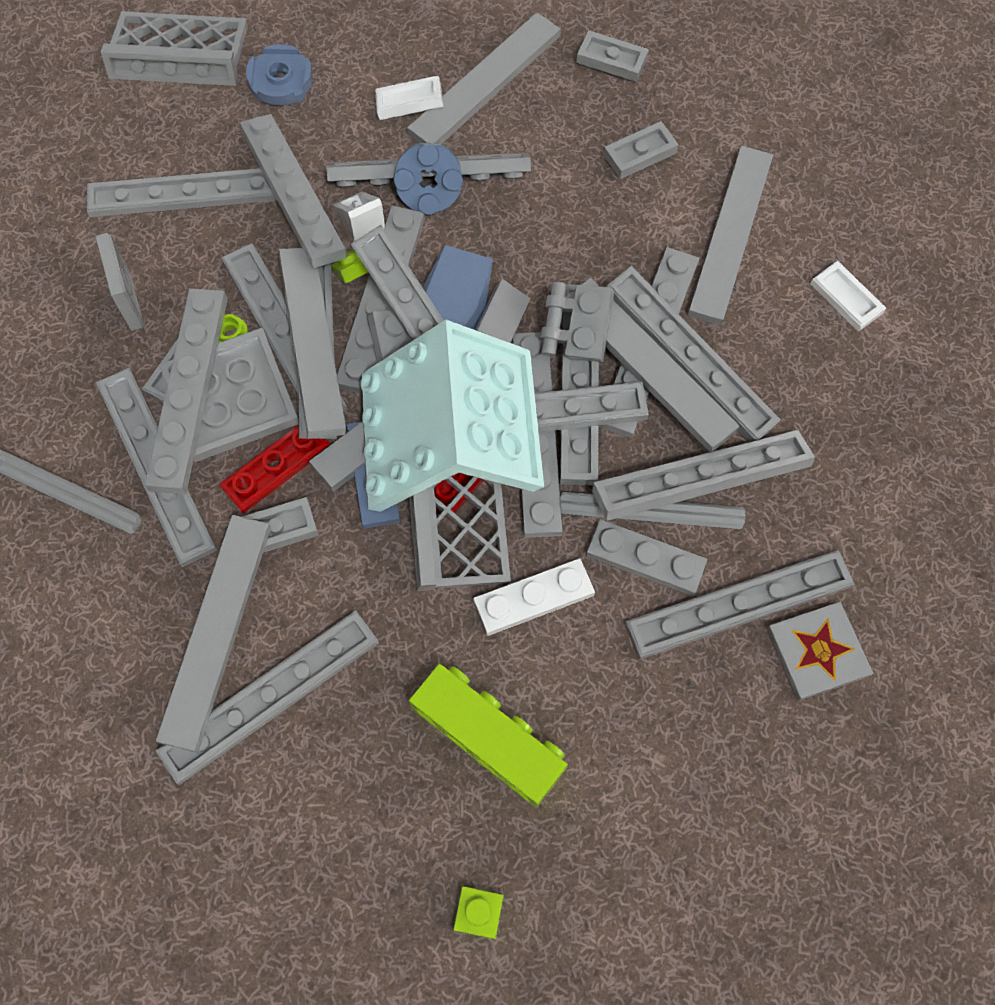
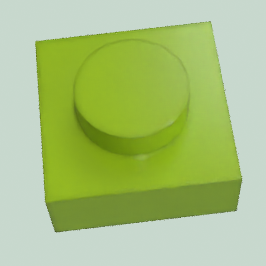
M354 249L346 251V259L331 264L335 276L345 284L368 273V270Z
M462 886L454 931L496 939L504 895Z

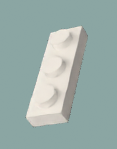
M579 558L473 598L485 632L489 636L593 597L595 591Z

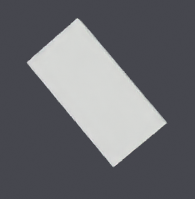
M439 76L375 89L379 120L443 107Z
M836 261L814 277L810 283L858 332L883 314L886 309L839 261Z

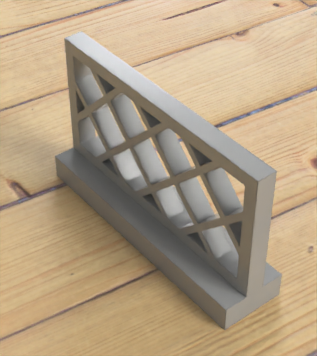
M121 11L110 44L103 43L101 49L109 79L237 86V66L246 36L247 19ZM128 23L142 24V26L132 31L127 28ZM164 25L174 26L163 33L158 30ZM194 27L205 28L194 35L190 32ZM227 28L237 29V31L226 37L221 33ZM150 33L155 36L145 42L139 40ZM181 35L186 38L176 44L171 41ZM212 37L218 40L208 46L202 43Z
M452 477L445 479L446 482L459 492L447 507L435 497L434 488L437 484L409 497L417 591L511 582L501 483L483 479L492 486L493 496L485 505L468 491L478 477H473L465 487ZM462 496L480 510L468 524L451 511ZM492 502L494 504V512L488 508ZM436 507L442 511L438 518L436 517ZM483 513L496 524V533L489 542L471 528ZM446 515L463 529L451 544L438 534L437 525ZM466 533L483 546V549L472 562L454 548ZM496 538L498 550L491 545L496 540ZM439 544L446 549L441 556ZM488 550L499 560L500 574L486 575L474 564ZM449 552L466 566V569L459 577L442 578L441 561ZM469 570H471L474 574L477 575L464 577Z

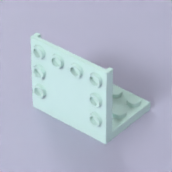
M444 320L362 373V420L365 435L364 456L366 458V492L369 510L381 512L457 473L532 492L544 487L530 350L449 320Z

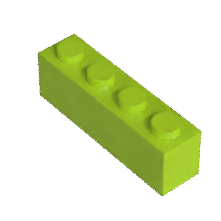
M439 663L409 700L411 709L537 809L566 771L568 764L563 761L565 754L553 743L546 740L542 744L530 735L533 729L518 716L514 715L510 719L499 710L501 704L488 692L483 690L478 694L467 685L470 682L469 678L459 669L451 666L448 670Z

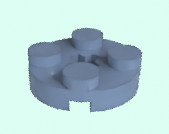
M285 44L271 45L263 48L264 54L259 55L257 58L254 55L249 60L246 67V77L254 97L260 102L272 105L298 103L305 98V94L311 88L313 74L310 61L307 57L305 58L300 55V50L293 46ZM283 71L285 74V76L281 78L272 77L277 76L278 72Z
M417 143L407 148L401 154L396 165L394 183L399 197L408 207L431 215L448 208L459 196L463 182L461 167L457 157L449 148L438 143ZM422 170L428 173L432 170L436 171L437 174L434 179L437 183L433 186L430 184L422 185L420 183L422 181L420 172Z

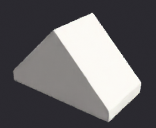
M362 191L332 204L353 242L379 225L385 228L382 203L380 198Z

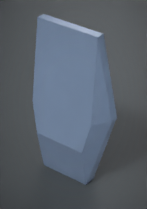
M444 246L422 287L443 320H449L475 330L486 307L493 259L451 246Z

